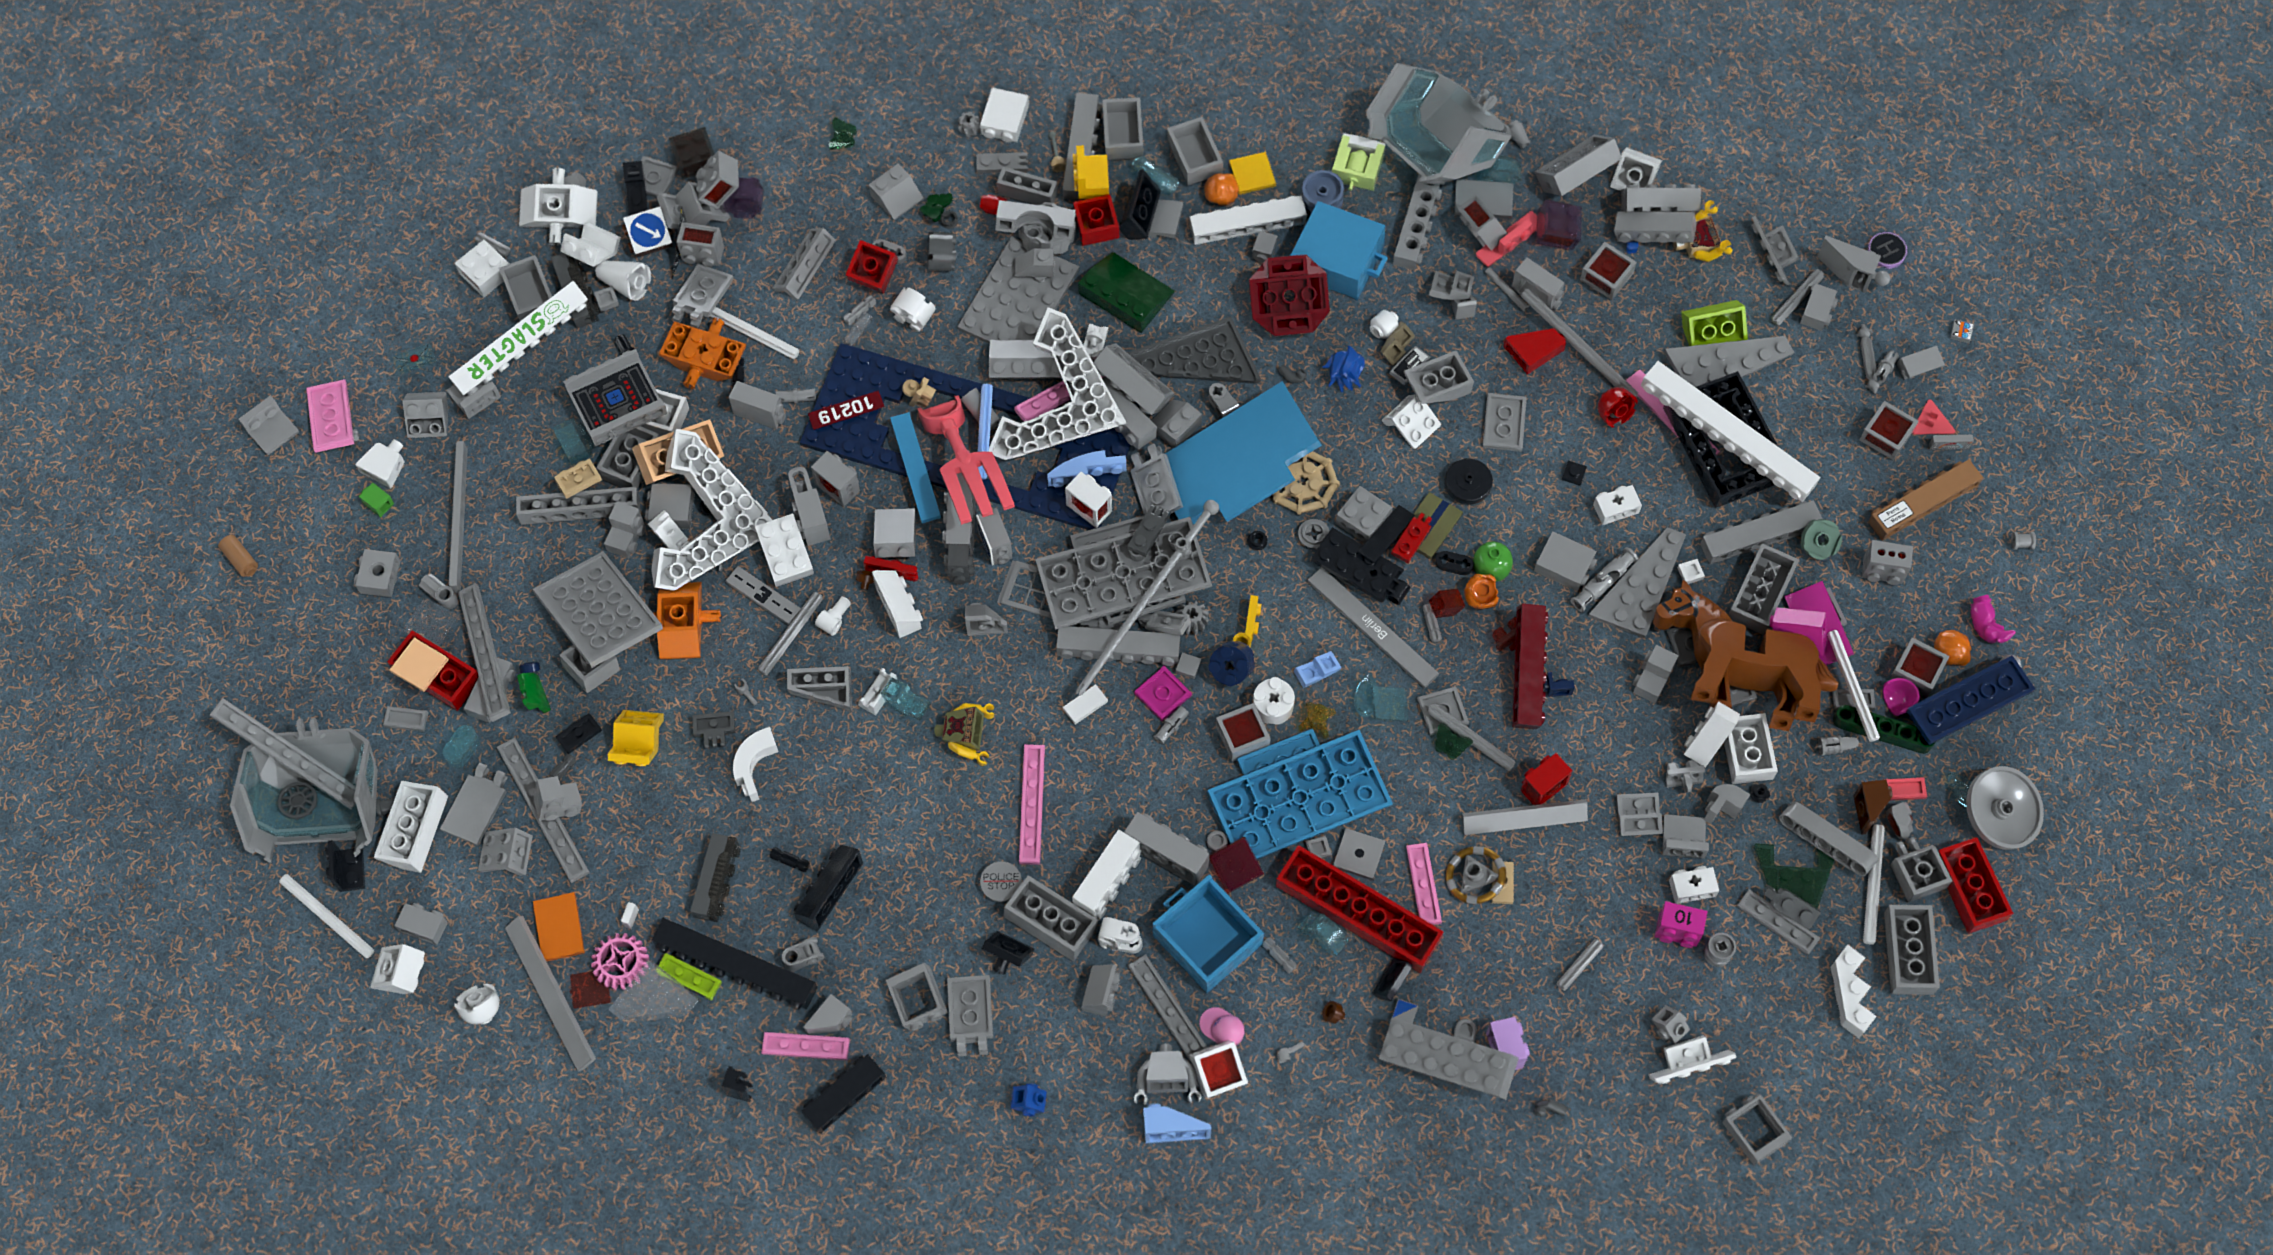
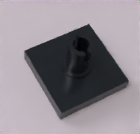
M999 931L984 941L982 946L983 950L998 957L993 970L997 972L999 969V974L1002 975L1006 974L1009 963L1020 967L1032 957L1035 950Z

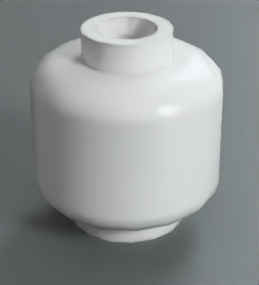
M1382 310L1370 322L1372 334L1379 339H1387L1399 325L1398 316L1392 311Z

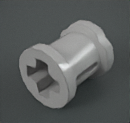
M2013 532L2011 535L2012 549L2029 548L2034 550L2036 546L2035 533L2018 534Z

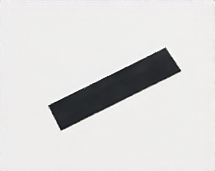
M1398 505L1358 552L1375 563L1415 515Z

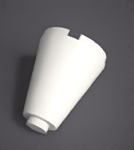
M603 261L595 269L598 279L610 287L613 286V289L627 298L636 301L645 295L647 290L643 289L647 283L650 284L651 280L650 268L642 262Z

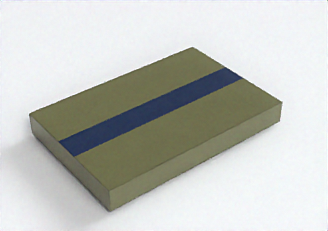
M1429 492L1415 511L1414 517L1418 518L1422 512L1425 514L1423 522H1425L1428 516L1432 518L1429 524L1432 527L1417 552L1431 560L1463 515V511ZM1406 526V527L1402 530V532L1399 534L1397 540L1400 539V537L1402 536V534H1403L1404 531L1406 530L1407 526Z

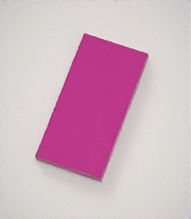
M1823 581L1784 596L1789 609L1825 612L1827 633L1837 630L1848 657L1854 655ZM1828 636L1824 656L1819 655V658L1826 666L1837 661Z

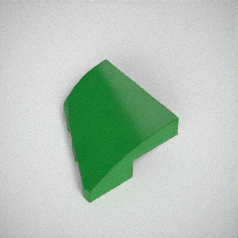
M521 673L517 675L520 691L525 698L522 700L523 704L529 710L538 707L543 713L551 711L539 675L535 673Z

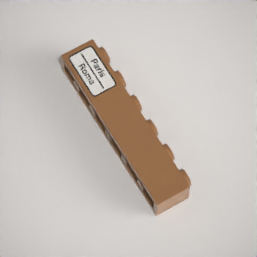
M1970 459L1963 463L1959 461L1952 466L1951 470L1940 472L1932 481L1926 480L1918 489L1908 490L1902 498H1894L1883 509L1881 507L1875 509L1871 513L1868 523L1883 541L1976 488L1984 477Z

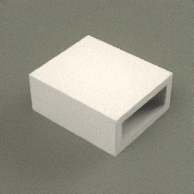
M992 88L980 124L981 135L990 139L994 137L999 138L1005 142H1017L1029 107L1028 95Z

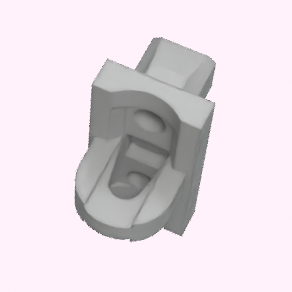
M1694 760L1686 762L1685 768H1679L1675 762L1668 763L1665 780L1666 787L1682 786L1685 793L1692 792L1693 784L1704 782V765L1699 766Z

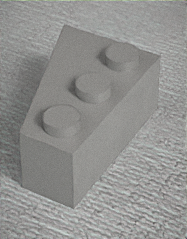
M849 666L787 669V689L791 695L852 711L851 671Z

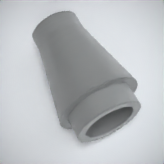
M1515 120L1507 125L1512 135L1511 139L1521 149L1531 143L1522 122L1519 123L1518 120Z

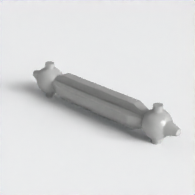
M1862 324L1859 333L1856 335L1862 338L1860 345L1866 378L1869 380L1868 385H1865V387L1872 390L1873 394H1877V389L1882 383H1878V380L1875 381L1873 378L1877 371L1873 344L1869 338L1870 333H1873V331L1866 328L1865 324Z

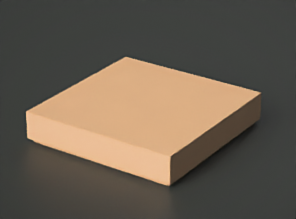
M413 638L390 668V671L425 692L447 663L448 658L418 639Z

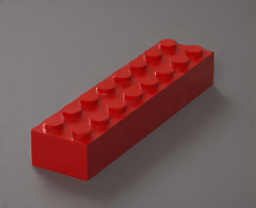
M1300 845L1297 846L1276 879L1277 888L1390 956L1409 962L1413 966L1412 969L1419 973L1422 972L1442 940L1444 931Z

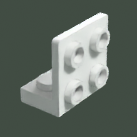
M1416 394L1408 395L1382 419L1386 426H1396L1413 449H1416L1441 426V423L1428 405L1421 404Z

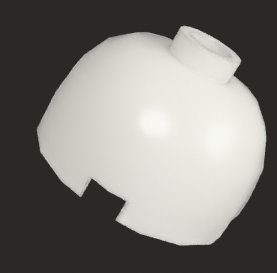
M486 983L483 984L484 987L479 989L476 985L458 996V1003L454 1004L464 1021L470 1024H487L492 1020L499 1010V997L493 985Z

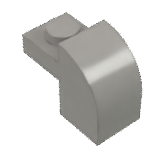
M1722 784L1715 787L1707 799L1709 804L1705 811L1708 813L1704 820L1712 824L1720 810L1735 819L1751 794L1732 784Z

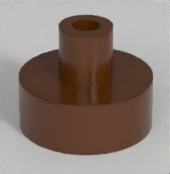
M866 570L857 571L856 580L861 582V589L868 590L869 584H874L872 572Z
M1329 1001L1324 1006L1322 1016L1325 1021L1335 1024L1339 1020L1344 1019L1345 1012H1343V1007L1340 1003Z

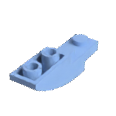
M1105 450L1072 458L1047 474L1048 486L1061 487L1069 484L1080 472L1093 476H1100L1103 473H1122L1127 471L1126 455L1106 457Z

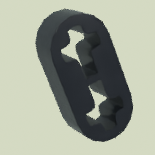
M1441 551L1437 554L1435 560L1437 568L1442 571L1468 575L1473 570V560L1465 555ZM1443 557L1447 558L1448 562L1446 564H1442ZM1463 562L1467 563L1468 567H1466V569H1462L1461 564H1463Z

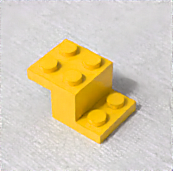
M1084 145L1076 146V153H1073L1074 192H1078L1079 199L1109 195L1107 155L1084 156Z
M623 710L614 722L613 747L608 752V761H614L616 764L635 763L636 766L649 765L658 752L659 727L664 721V713Z

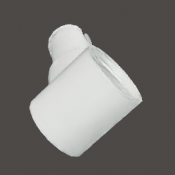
M841 596L832 609L828 611L823 610L818 615L815 626L834 636L840 629L842 615L851 605V602L846 597Z

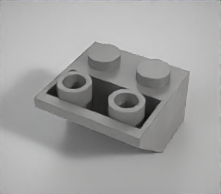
M446 392L407 393L402 400L407 438L447 436L448 401Z
M1092 965L1082 1002V1011L1107 1017L1108 1011H1113L1115 1004V993L1113 992L1118 991L1120 985V973H1117V965Z

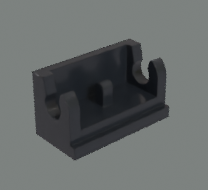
M728 1066L722 1083L724 1092L728 1097L750 1102L751 1096L746 1092V1088L753 1086L750 1082L740 1078H748L747 1074L734 1070L732 1066Z

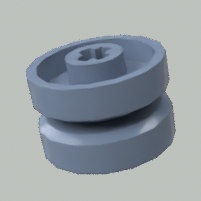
M1327 170L1314 171L1305 178L1302 186V198L1307 215H1311L1318 201L1342 209L1344 185L1337 174Z

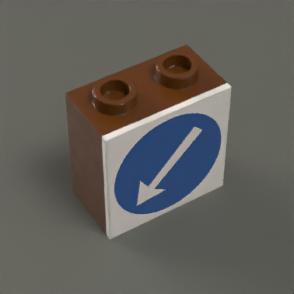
M660 207L623 218L625 224L622 225L625 236L629 235L631 242L628 243L631 254L635 253L636 258L673 247Z

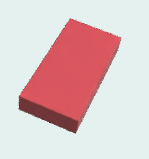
M1924 777L1887 779V784L1892 789L1890 801L1927 798Z

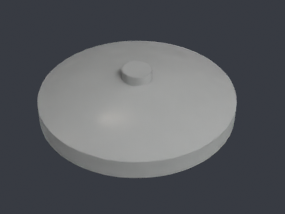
M2006 766L1990 768L1977 775L1968 789L1966 807L1969 820L1976 833L1991 846L2003 850H2013L2028 845L2039 834L2044 819L2042 799L2034 783L2019 770Z

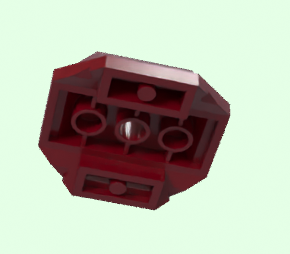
M1306 254L1267 258L1249 279L1252 319L1273 336L1313 333L1330 312L1327 273ZM1286 291H1291L1294 294L1293 301L1285 300L1284 293Z

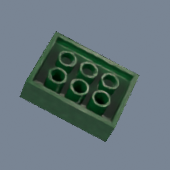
M1114 252L1093 266L1078 283L1080 295L1140 333L1144 331L1175 293V290Z

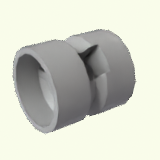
M1726 933L1713 935L1704 949L1706 961L1714 967H1723L1728 964L1736 951L1734 939Z

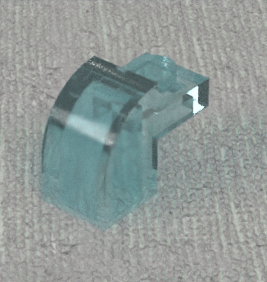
M1499 155L1491 168L1477 172L1476 181L1491 182L1497 180L1513 184L1520 182L1521 164L1512 157Z
M892 677L880 693L887 704L904 716L909 715L918 720H921L931 705L929 700L914 694L907 684Z
M1311 912L1298 927L1303 934L1315 939L1324 951L1334 956H1337L1349 942L1343 931L1323 914L1318 916Z

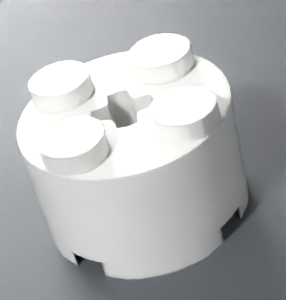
M904 287L891 305L890 310L895 314L894 318L902 324L906 321L910 323V327L913 330L920 332L936 308L931 302L927 304L924 300L926 297L911 288L905 289Z
M1273 677L1261 682L1256 687L1253 703L1263 723L1282 724L1292 715L1295 696L1293 689L1288 683L1278 677Z

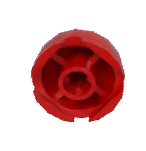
M1614 387L1601 395L1597 407L1601 419L1610 427H1614L1613 425L1620 420L1622 425L1634 415L1636 411L1634 406L1635 403L1638 405V400L1628 390ZM1613 413L1618 418H1612L1610 415Z

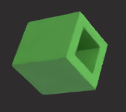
M374 483L364 488L359 496L362 503L380 518L394 505L390 495Z

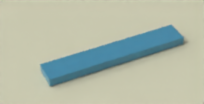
M910 413L890 417L921 522L926 523L940 519L941 515Z

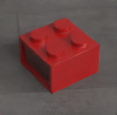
M1557 753L1551 757L1547 755L1540 761V766L1536 769L1532 767L1524 774L1525 778L1522 781L1520 791L1533 805L1544 804L1569 783L1573 770Z

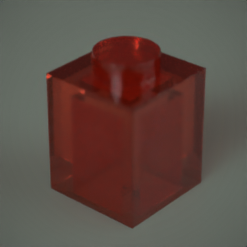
M1458 589L1439 590L1429 600L1436 618L1455 616L1465 607Z

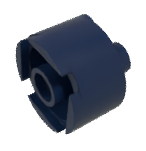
M1226 642L1211 655L1208 666L1209 671L1221 684L1227 686L1237 685L1254 670L1253 651L1244 642Z

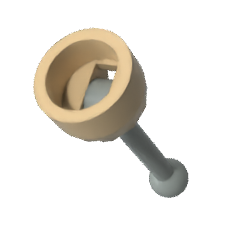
M1051 131L1049 137L1052 139L1055 157L1051 161L1052 170L1054 172L1065 171L1066 161L1063 157L1059 156L1055 140L1056 133Z

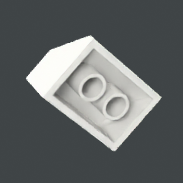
M873 571L875 588L898 637L902 638L922 629L920 622L923 621L920 611L915 610L913 607L915 602L911 593L907 594L904 589L907 585L903 576L899 577L896 571Z

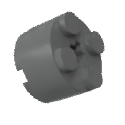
M929 232L927 248L928 270L954 271L956 262V234Z

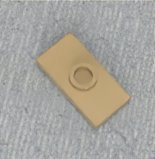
M1493 861L1492 871L1499 876L1498 869ZM1504 862L1506 866V881L1499 894L1492 899V903L1513 904L1514 862ZM1497 880L1492 882V887L1496 884Z

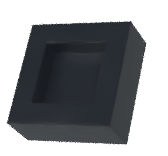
M1568 460L1562 480L1581 486L1587 466Z

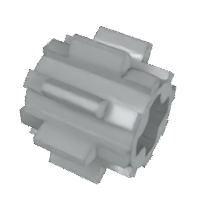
M964 112L957 120L960 133L964 132L967 137L975 136L980 131V118L975 116L973 112Z

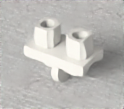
M1089 324L1084 347L1091 360L1095 361L1104 349L1108 327H1098Z

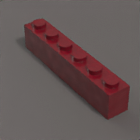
M1522 603L1516 608L1513 728L1538 729L1545 721V713L1542 712V705L1546 699V694L1543 692V684L1546 682L1544 664L1547 661V652H1544V648L1548 639V633L1545 632V624L1548 622V612H1546L1545 605Z

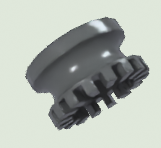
M953 210L943 212L941 215L943 227L952 229L957 226L958 216L956 212H953ZM949 217L954 218V221H950L949 223L944 220L949 219Z

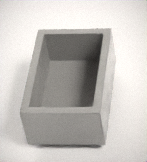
M1140 98L1102 99L1105 155H1107V160L1143 158Z
M1203 117L1167 128L1168 144L1187 186L1207 180L1214 174H1223V160Z
M536 255L499 268L520 321L552 297Z

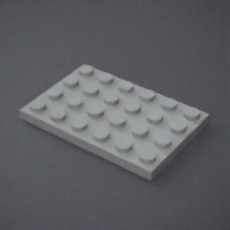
M1011 237L957 326L958 330L990 344V340H1034L1047 308L1057 309L1080 267L1054 255V277L1015 276L1016 257L1028 252V250L1023 247V241Z
M604 551L533 589L536 597L591 668L663 629L660 621Z

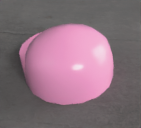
M1210 1008L1200 1018L1201 1031L1217 1044L1229 1040L1233 1041L1236 1046L1244 1037L1242 1021L1224 1009Z

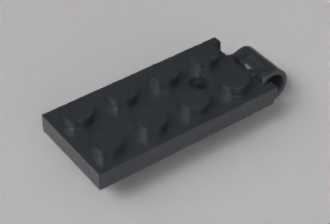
M1332 527L1312 556L1311 562L1381 603L1387 597L1389 601L1400 605L1411 588L1408 583L1398 579L1400 574L1404 572V569L1382 556L1375 563L1358 552L1364 545ZM1375 571L1377 576L1372 577L1370 572Z

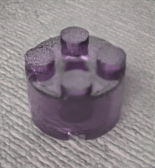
M738 178L739 187L723 203V208L728 214L729 211L733 213L735 218L753 219L756 214L761 213L764 189L759 184L760 181L757 178ZM727 183L725 193L732 187V185Z

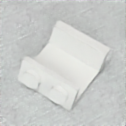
M587 222L583 226L580 239L564 234L560 252L594 267L617 254L621 237Z

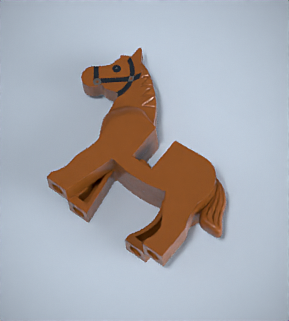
M1685 580L1682 581L1680 588L1673 590L1670 600L1659 604L1653 617V624L1656 628L1667 630L1675 626L1691 629L1694 655L1702 670L1699 680L1695 682L1691 693V700L1710 703L1708 709L1710 707L1714 708L1718 701L1732 709L1729 685L1755 691H1773L1778 706L1773 710L1768 727L1789 731L1794 719L1815 723L1820 711L1821 690L1832 692L1838 688V681L1833 677L1826 664L1819 658L1818 649L1811 639L1798 633L1766 629L1758 653L1745 651L1746 625L1732 621L1728 614L1707 597L1692 591Z

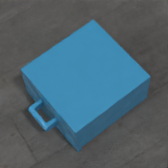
M1318 201L1290 256L1306 254L1327 273L1328 289L1358 301L1369 277L1378 278L1388 259L1385 255L1381 254L1385 246V225ZM1377 260L1381 261L1377 270H1373Z
M1210 874L1188 893L1182 887L1162 903L1167 911L1153 923V937L1206 993L1212 990L1262 946L1264 932L1212 879ZM1182 895L1183 897L1171 907L1170 903Z

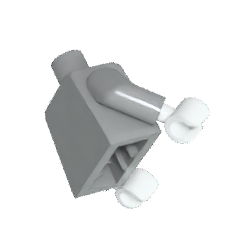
M1160 1045V1052H1152L1150 1059L1146 1060L1138 1070L1136 1087L1138 1093L1134 1096L1135 1103L1137 1104V1098L1140 1095L1145 1097L1144 1105L1147 1103L1148 1098L1145 1094V1089H1147V1093L1188 1092V1088H1190V1093L1187 1096L1188 1101L1192 1103L1191 1094H1196L1199 1102L1201 1094L1196 1089L1198 1082L1193 1065L1183 1058L1182 1052L1172 1051V1045Z

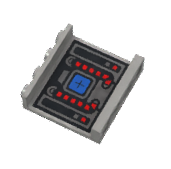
M636 349L626 351L621 356L608 359L601 365L590 367L585 372L570 376L567 380L563 381L595 447L668 414L665 404L652 384Z

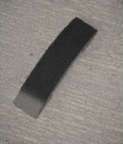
M642 161L623 163V172L626 183L629 216L647 211L648 202Z

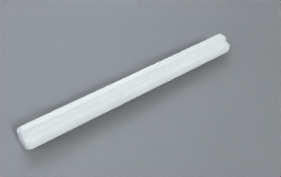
M715 307L710 315L711 318L716 317L717 321L719 318L722 319L725 325L792 359L799 355V349Z
M1837 630L1827 633V636L1866 735L1870 742L1876 741L1880 736Z
M1875 824L1872 827L1870 849L1877 855L1878 861L1868 873L1863 942L1869 945H1873L1876 942L1885 830V827L1879 824Z
M285 874L279 880L281 885L361 955L369 958L374 953V949L288 874Z

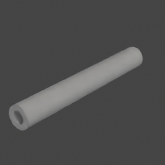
M1490 267L1486 269L1485 274L1523 312L1529 308Z

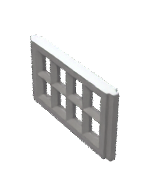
M1012 560L997 603L1052 619L1050 612L1042 610L1046 600L1045 595L1040 609L1025 605L1031 590L1045 594L1043 591L1032 588L1035 577L1039 574L1038 568ZM1020 569L1034 573L1029 587L1015 583ZM1014 585L1028 589L1023 604L1009 600ZM1081 623L1074 624V626L1081 627Z

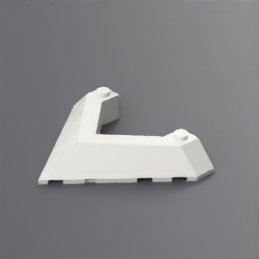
M1048 307L1033 345L1035 348L1053 355L1072 402L1023 423H1018L1002 416L989 447V452L1003 460L1013 459L1127 424L1067 315Z
M675 429L667 451L665 471L684 475L717 521L679 550L662 547L654 550L651 569L654 588L672 591L680 588L757 543L759 538L755 526L772 521L767 511L757 500L752 498L750 492L729 469H726L715 453L700 440L701 438L696 432Z

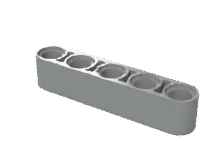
M1791 802L1779 816L1782 825L1859 876H1865L1878 861L1877 855L1872 850L1798 802Z

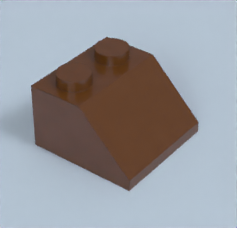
M1887 779L1861 782L1853 795L1861 835L1868 832L1892 798V789L1888 786Z

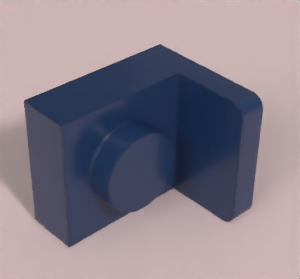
M1547 671L1543 690H1547L1548 697L1573 694L1575 689L1574 680L1559 679L1553 682L1552 671Z

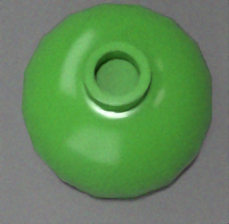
M1486 542L1480 545L1474 553L1473 569L1476 574H1491L1495 577L1496 582L1501 581L1509 575L1512 569V553L1507 546L1500 542Z

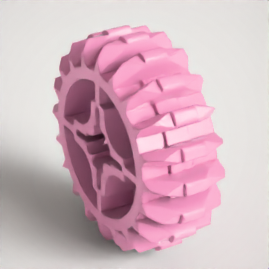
M616 933L615 939L608 936V942L600 941L602 947H595L594 949L597 954L592 955V959L595 961L591 963V967L595 969L593 974L598 976L597 980L600 983L604 982L605 987L608 988L612 984L613 990H616L619 985L622 990H625V984L627 983L630 987H633L632 981L636 980L639 983L641 981L639 975L645 976L646 972L643 969L649 967V964L645 962L649 960L648 954H645L647 949L642 947V941H636V937L633 935L629 938L628 934L624 933L622 938H620V935ZM627 947L632 949V951L621 952L618 948ZM612 951L611 958L604 964L606 956ZM617 954L619 955L620 959L622 958V964L624 968H622L621 965L618 964ZM636 959L634 967L629 971V965ZM620 971L623 975L614 976L607 972Z

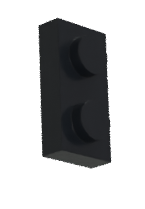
M588 713L558 734L556 739L567 754H570L600 733L602 729L591 714Z
M1394 958L1372 993L1380 999L1391 1001L1413 966L1407 961Z

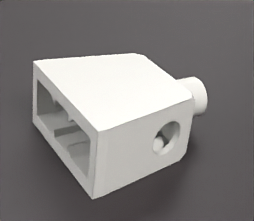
M395 439L392 440L388 447L381 443H376L355 465L360 473L391 489L404 464V460L401 454H399L403 445Z

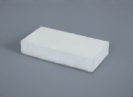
M1095 684L1085 691L1083 695L1078 696L1065 705L1063 710L1076 725L1106 704L1108 699Z

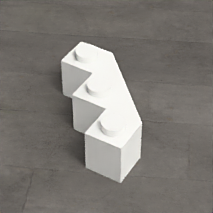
M1847 945L1832 964L1831 973L1835 985L1834 989L1840 1012L1841 1026L1859 1039L1876 1016L1859 1004L1871 987L1853 974L1865 957Z

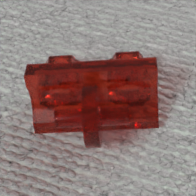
M1516 616L1507 623L1511 632L1507 634L1502 627H1499L1492 634L1499 652L1509 646L1511 651L1515 650Z

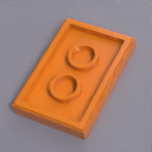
M575 892L533 901L540 950L546 962L584 954L585 949Z

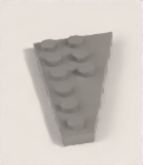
M1785 336L1668 348L1663 351L1675 373L1694 387L1737 371L1741 378L1794 354Z
M1667 527L1596 605L1588 617L1645 639L1686 534Z

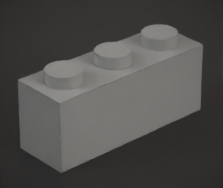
M1005 167L1002 168L997 180L998 195L1034 205L1044 202L1054 203L1058 194L1057 181Z
M497 658L507 695V686L509 682L514 680L516 671L512 662ZM478 677L464 710L468 716L490 723L491 720L488 716Z

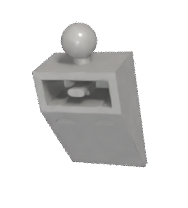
M1827 235L1825 236L1817 258L1846 286L1866 293L1871 279H1874L1875 283L1879 286H1885L1890 282L1888 272H1875L1881 258L1880 255Z

